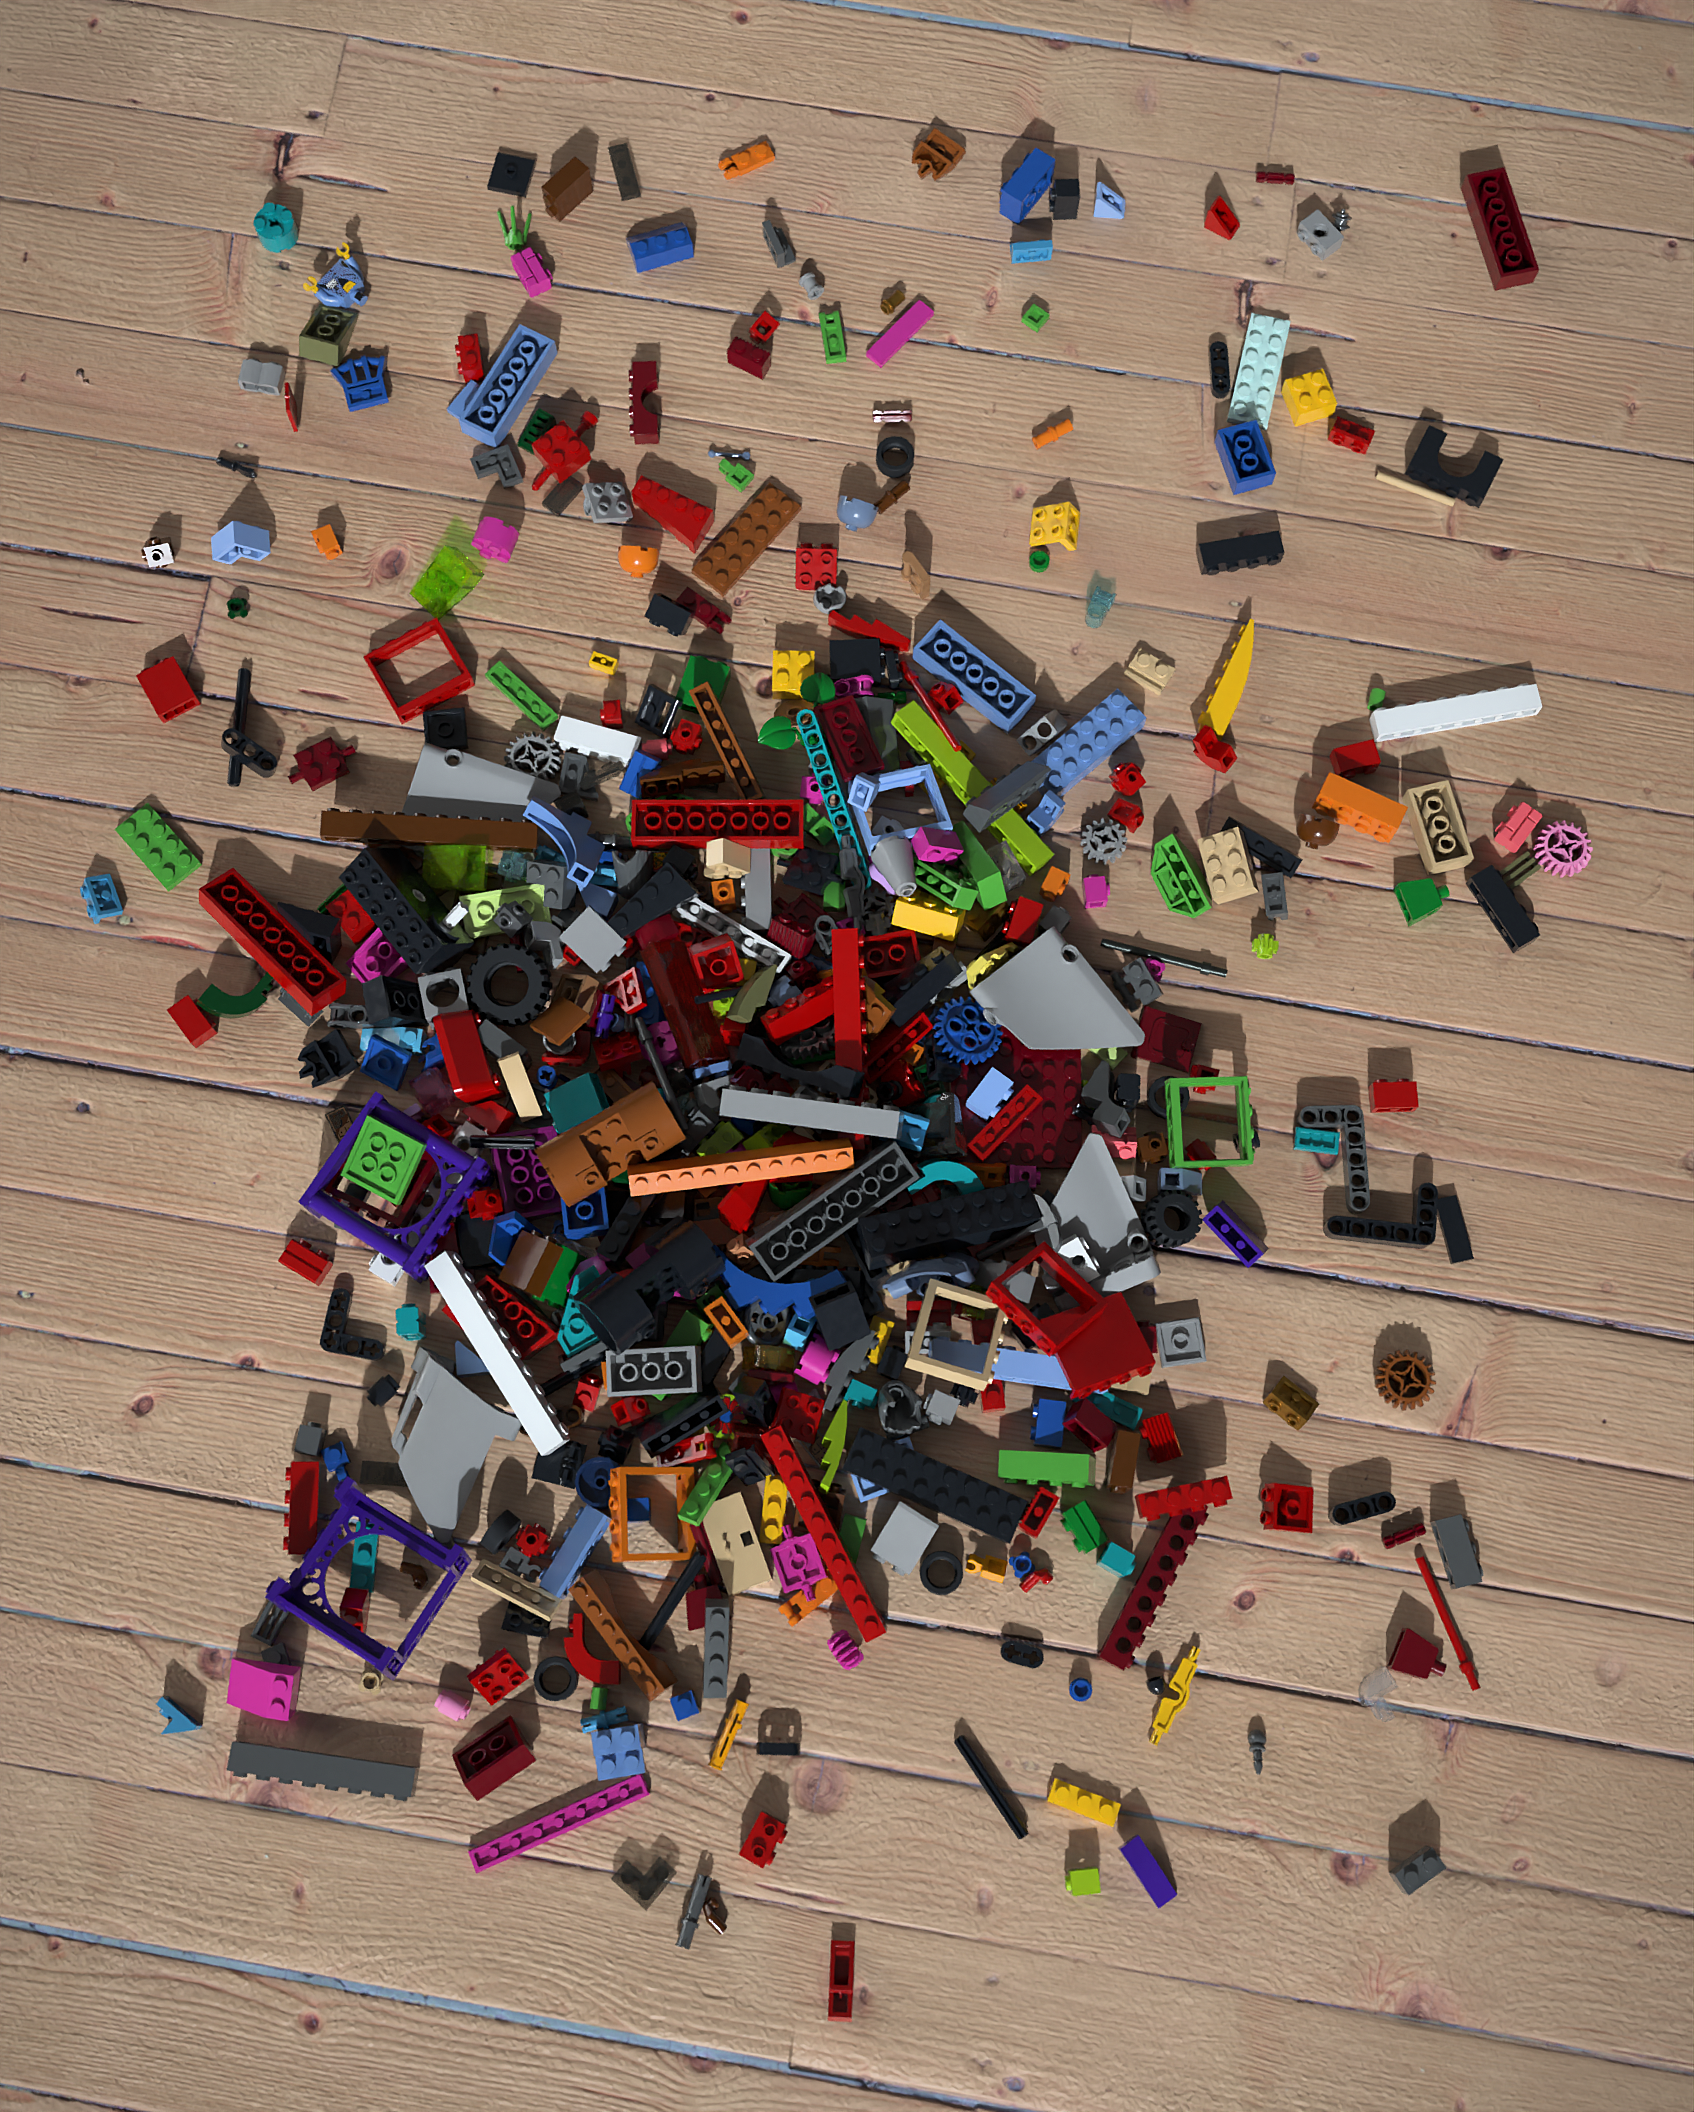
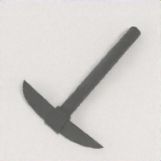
M1034 1194L1043 1215L1041 1220L977 1252V1259L983 1260L1044 1228L1048 1229L1053 1249L1058 1253L1062 1246V1237L1057 1217L1048 1203L1039 1195Z

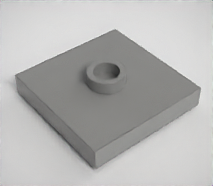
M1199 1317L1154 1324L1156 1326L1161 1368L1207 1361Z

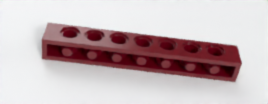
M1204 1505L1205 1510L1192 1512L1191 1508L1182 1510V1515L1169 1517L1097 1656L1098 1658L1121 1671L1131 1667L1135 1656L1132 1655L1135 1648L1142 1646L1146 1638L1143 1635L1146 1627H1151L1157 1615L1153 1613L1156 1607L1163 1605L1167 1597L1164 1593L1167 1586L1174 1584L1178 1575L1175 1571L1178 1565L1182 1566L1188 1556L1185 1553L1188 1545L1193 1546L1199 1535L1196 1533L1199 1524L1203 1526L1208 1518L1209 1513L1206 1512L1208 1506ZM1183 1516L1191 1518L1192 1525L1190 1528L1182 1526L1181 1518ZM1172 1536H1178L1181 1539L1182 1544L1180 1548L1172 1547L1170 1543ZM1162 1556H1167L1171 1560V1566L1168 1569H1164L1160 1565ZM1152 1576L1160 1579L1161 1585L1158 1589L1151 1588L1149 1584ZM1142 1596L1147 1597L1150 1601V1606L1147 1610H1143L1139 1606V1599ZM1131 1617L1139 1620V1628L1135 1631L1131 1630L1128 1626V1620ZM1121 1637L1126 1638L1129 1642V1647L1126 1651H1121L1117 1646V1642Z

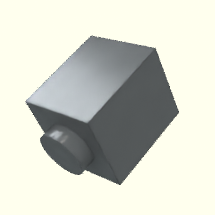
M308 1422L307 1425L300 1424L294 1452L321 1457V1450H323L327 1430L321 1428L319 1423Z

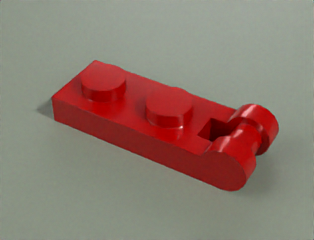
M705 1433L681 1440L656 1456L657 1467H679L716 1457V1449L713 1448V1442L715 1441L714 1433ZM704 1443V1450L700 1451L699 1445Z

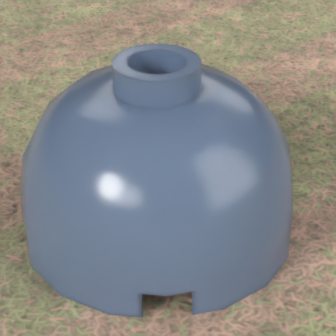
M840 495L837 504V516L841 522L846 524V529L857 532L858 528L865 529L874 522L879 508L855 498L850 501L847 500V496Z

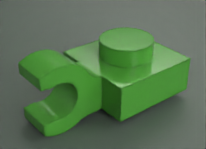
M723 458L718 464L720 466L718 470L727 475L725 481L739 492H742L754 479V474L740 463L734 467Z

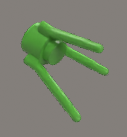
M511 206L512 229L507 233L501 211H497L505 238V246H508L511 250H521L524 247L523 245H527V235L532 214H528L522 234L519 229H516L514 206Z

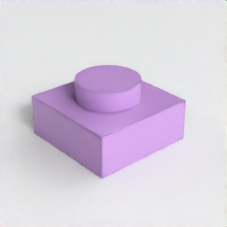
M417 1103L403 1111L418 1122L425 1115Z

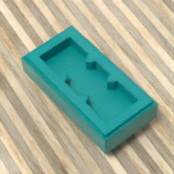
M1296 1127L1293 1149L1337 1155L1340 1132Z

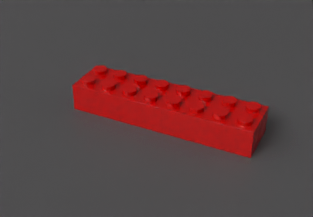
M803 799L632 800L631 843L633 849H671L673 844L682 849H706L707 842L720 838H725L751 849H804Z
M234 868L199 888V904L311 1016L346 993V979Z

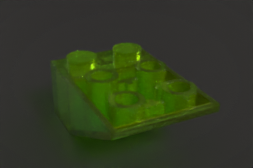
M445 545L409 594L434 618L437 617L440 620L473 591L485 574L458 548Z
M476 845L424 846L422 877L431 889L486 892L489 849L486 846Z

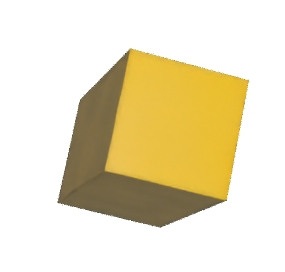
M593 651L589 660L590 668L613 676L619 665L618 659Z

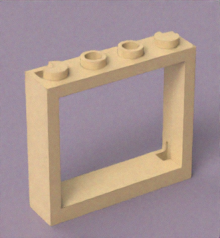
M930 1278L923 1296L905 1367L984 1391L988 1383L992 1384L995 1371L991 1369L992 1365L996 1364L999 1358L1000 1351L996 1349L997 1345L1003 1341L1005 1331L1001 1329L1002 1325L1007 1323L1008 1317L996 1304L991 1302L992 1300L987 1295ZM935 1295L997 1313L982 1374L919 1355Z

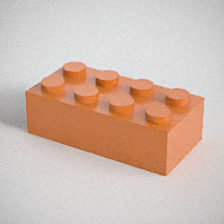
M1329 772L1312 809L1320 815H1328L1334 818L1340 824H1348L1360 833L1370 834L1377 841L1389 843L1398 830L1408 807Z

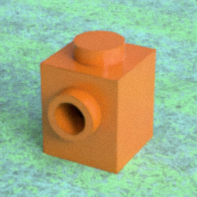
M732 879L711 882L715 909L722 914L731 913L732 910H736Z

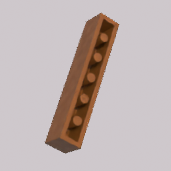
M705 682L689 690L741 800L765 799L766 796L711 684Z

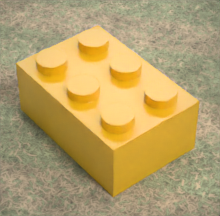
M916 888L912 895L898 897L891 924L954 941L962 929L966 910L953 907L936 895L921 892L919 888Z

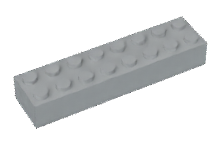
M729 1085V1089H722L719 1112L721 1116L901 1139L904 1113L899 1112V1107L884 1105L883 1109H877L876 1104L864 1102L861 1103V1106H855V1102L839 1099L838 1104L833 1103L831 1098L818 1096L817 1101L811 1100L812 1096L795 1094V1098L789 1097L790 1093L773 1091V1095H769L768 1090L751 1088V1092H746V1087Z

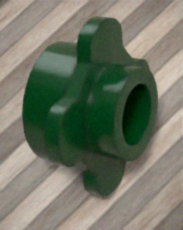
M244 598L229 600L227 602L228 617L230 619L240 616L242 618L247 617V600Z

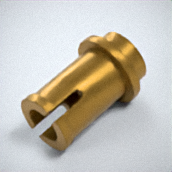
M896 290L887 300L884 299L880 305L883 313L886 315L892 314L894 309L905 301V295L900 290Z

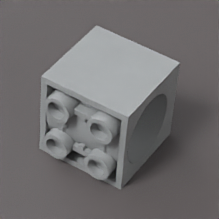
M451 967L441 973L428 972L423 974V977H418L425 1019L433 1030H435L433 1016L441 1013L473 1009L469 1001L471 999L470 995L466 991L468 982L461 968ZM448 987L459 990V996L452 1005L447 1007L433 1005L434 998L440 990Z

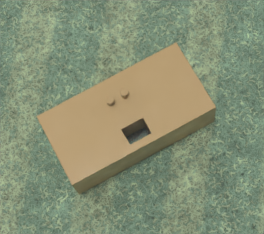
M738 1492L715 1501L702 1521L728 1595L732 1596L773 1580L742 1493Z

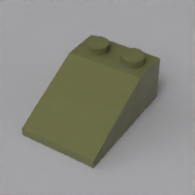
M319 304L299 335V356L327 363L328 365L339 366L347 351L358 320V313Z

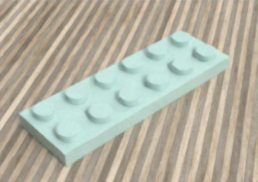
M1251 313L1227 422L1242 424L1257 420L1260 429H1267L1291 321Z

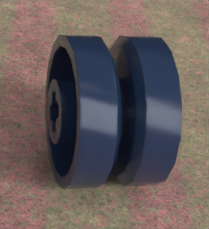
M595 1457L582 1464L576 1473L575 1479L576 1491L582 1501L596 1509H608L611 1489L608 1480H610V1469L620 1467V1465L606 1457ZM600 1478L605 1480V1484L602 1487H599L597 1483Z

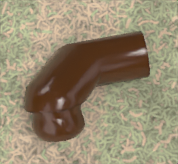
M402 1561L400 1572L412 1576L413 1585L416 1589L421 1590L426 1587L428 1576L421 1565Z
M710 1897L703 1904L705 1919L720 1935L727 1929V1925L715 1913V1910L719 1907L718 1901L714 1897Z

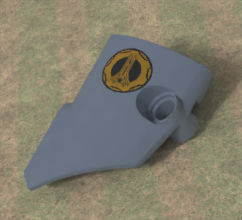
M955 1251L911 1260L900 1272L893 1274L882 1287L883 1289L887 1288L895 1299L914 1290L923 1298L926 1289L925 1283H928L930 1278L964 1288L976 1281L974 1276L979 1270V1263L975 1258ZM944 1275L951 1276L952 1282L946 1281Z

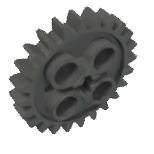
M834 1014L778 1045V1051L781 1052L782 1056H787V1059L793 1057L794 1060H797L799 1057L805 1060L807 1056H810L812 1059L815 1054L821 1056L823 1050L830 1051L829 1046H835Z

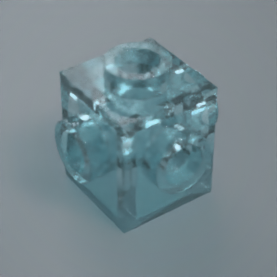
M512 851L511 855L503 853L498 863V874L504 875V880L517 883V880L526 882L527 861L530 860L524 859V854Z

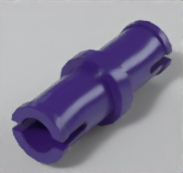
M602 994L600 1012L596 1016L598 1022L594 1037L608 1039L610 1024L614 1020L612 1014L616 996Z

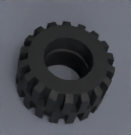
M1176 1190L1163 1192L1150 1199L1151 1201L1145 1205L1147 1209L1142 1211V1215L1145 1218L1141 1219V1224L1146 1226L1144 1228L1145 1233L1148 1232L1150 1235L1147 1238L1150 1241L1155 1240V1245H1163V1248H1176L1193 1240L1197 1236L1196 1233H1199L1201 1227L1198 1225L1203 1222V1219L1199 1218L1202 1211L1196 1207L1199 1205L1198 1202H1193V1197L1190 1194L1185 1196L1184 1191L1177 1192ZM1166 1208L1173 1209L1179 1216L1180 1226L1177 1231L1170 1229L1164 1221V1211Z

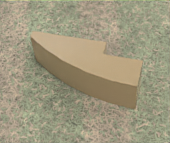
M519 1052L497 1059L521 1122L541 1116L542 1112Z

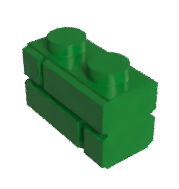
M1086 1500L1061 1514L1063 1519L1060 1522L1066 1532L1071 1531L1075 1538L1072 1542L1078 1552L1083 1551L1085 1555L1109 1540Z

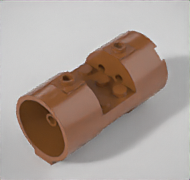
M651 1081L576 1127L573 1126L537 1147L535 1152L561 1198L570 1207L608 1185L607 1181L626 1171L627 1165H635L645 1159L648 1162L682 1142L686 1137L655 1084Z

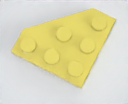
M1010 942L970 962L966 969L970 996H972L970 991L1019 953L1018 946Z

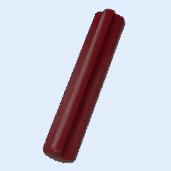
M703 1521L699 1527L690 1524L689 1526L698 1551L707 1558L704 1567L712 1585L719 1584L723 1581Z

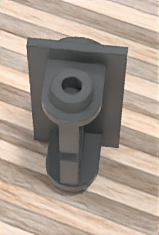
M283 987L280 990L282 995L278 1000L308 1027L324 1012L320 1010L311 1016Z

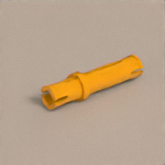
M737 1698L735 1699L729 1717H726L724 1720L726 1724L712 1758L708 1763L709 1766L722 1771L723 1764L731 1749L737 1731L742 1728L741 1722L749 1706L748 1703Z

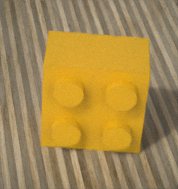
M1323 369L1286 379L1281 390L1295 427L1332 416L1337 406L1336 398Z
M773 650V699H803L800 694V686L803 680L815 674V651Z

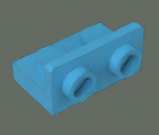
M1041 239L1033 242L1020 241L1010 244L1011 263L1051 260L1052 240Z
M110 873L84 879L83 885L80 887V893L82 898L86 899L87 914L89 918L93 919L94 924H98L101 918L122 915L123 909Z
M899 1109V1112L904 1113L901 1139H891L898 1146L921 1152L930 1119ZM878 1137L882 1141L888 1139L887 1137Z

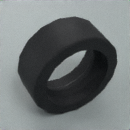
M892 436L880 442L876 451V464L880 472L891 478H899L911 471L914 465V449L907 439ZM889 449H901L907 454V460L902 465L891 466L884 461L883 454Z
M1174 1076L1160 1077L1149 1088L1147 1104L1151 1112L1157 1117L1167 1119L1166 1109L1161 1108L1156 1102V1092L1165 1085L1164 1081L1169 1078H1177ZM1179 1087L1181 1114L1186 1109L1190 1099L1187 1087Z
M505 1510L485 1532L480 1544L491 1553L497 1554L514 1536L522 1520L510 1510Z
M936 1551L929 1554L922 1562L920 1568V1579L923 1586L929 1592L936 1595H947L955 1591L963 1578V1567L960 1560L954 1554L947 1551ZM939 1559L949 1561L955 1569L953 1581L945 1587L934 1585L928 1577L929 1566Z
M559 1656L546 1658L539 1663L533 1678L538 1694L550 1701L567 1699L576 1690L579 1680L578 1672L570 1661L565 1657ZM552 1665H562L569 1672V1684L562 1692H550L543 1685V1674Z

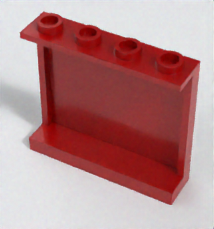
M1121 1292L1104 1297L1109 1304L1102 1315L1054 1353L1072 1390L1070 1399L1076 1397L1082 1399L1089 1396L1093 1391H1105L1115 1383L1124 1384L1129 1382L1132 1377L1138 1375L1139 1377H1144L1152 1372L1156 1360ZM1078 1306L1043 1318L1040 1322L1057 1337L1088 1311L1083 1306Z

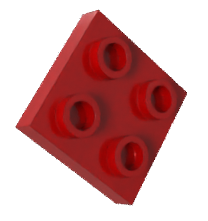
M621 1031L616 1035L608 1037V1039L600 1038L592 1042L601 1072L614 1068L622 1078L623 1071L631 1075V1062L643 1059L635 1032L627 1033L626 1031Z
M782 1387L771 1428L783 1422L790 1438L814 1444L825 1400Z
M505 1647L500 1651L496 1650L494 1652L495 1655L483 1664L476 1665V1669L467 1675L469 1682L491 1706L529 1678L527 1672Z

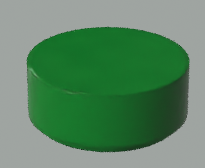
M1044 551L1033 552L1029 558V567L1038 573L1046 571L1050 562L1048 554Z

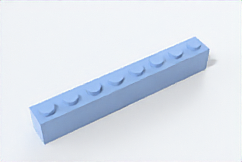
M938 1336L929 1343L928 1358L982 1374L990 1343L974 1345L970 1340L953 1342L948 1337ZM1003 1346L1002 1349H996L1000 1351L997 1363L992 1365L991 1370L995 1371L993 1379L1071 1390L1055 1354L1049 1357L1047 1354H1038V1351L1033 1349H1025L1024 1352L1016 1351V1348L1012 1346ZM1108 1389L1101 1392L1099 1390H1096L1091 1393L1104 1394L1108 1391Z

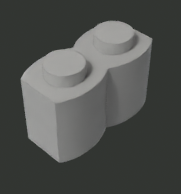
M254 358L243 360L238 383L240 388L246 391L280 395L285 371L283 366L276 362L261 363V361Z

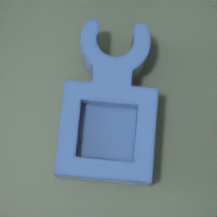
M730 1060L709 1065L708 1067L698 1068L692 1072L694 1080L714 1076L715 1079L727 1076V1072L732 1069Z

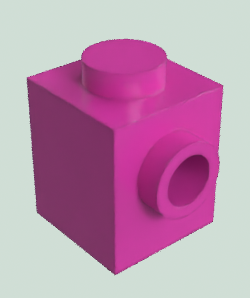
M1091 874L1083 878L1082 892L1085 909L1106 907L1108 902L1107 896L1110 895V885L1106 883L1105 876Z

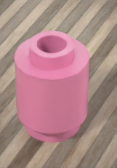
M443 1690L434 1705L439 1708V1712L457 1722L460 1719L464 1720L471 1709L468 1706L469 1700L451 1690Z

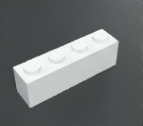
M562 715L554 735V741L561 750L577 751L578 754L586 757L590 755L595 756L603 762L613 761L625 768H628L635 750H642L641 743H643L641 737Z

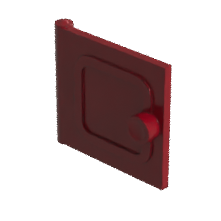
M1144 1006L1139 1027L1145 1034L1144 1042L1142 1045L1133 1046L1130 1057L1140 1058L1188 1073L1202 1023Z

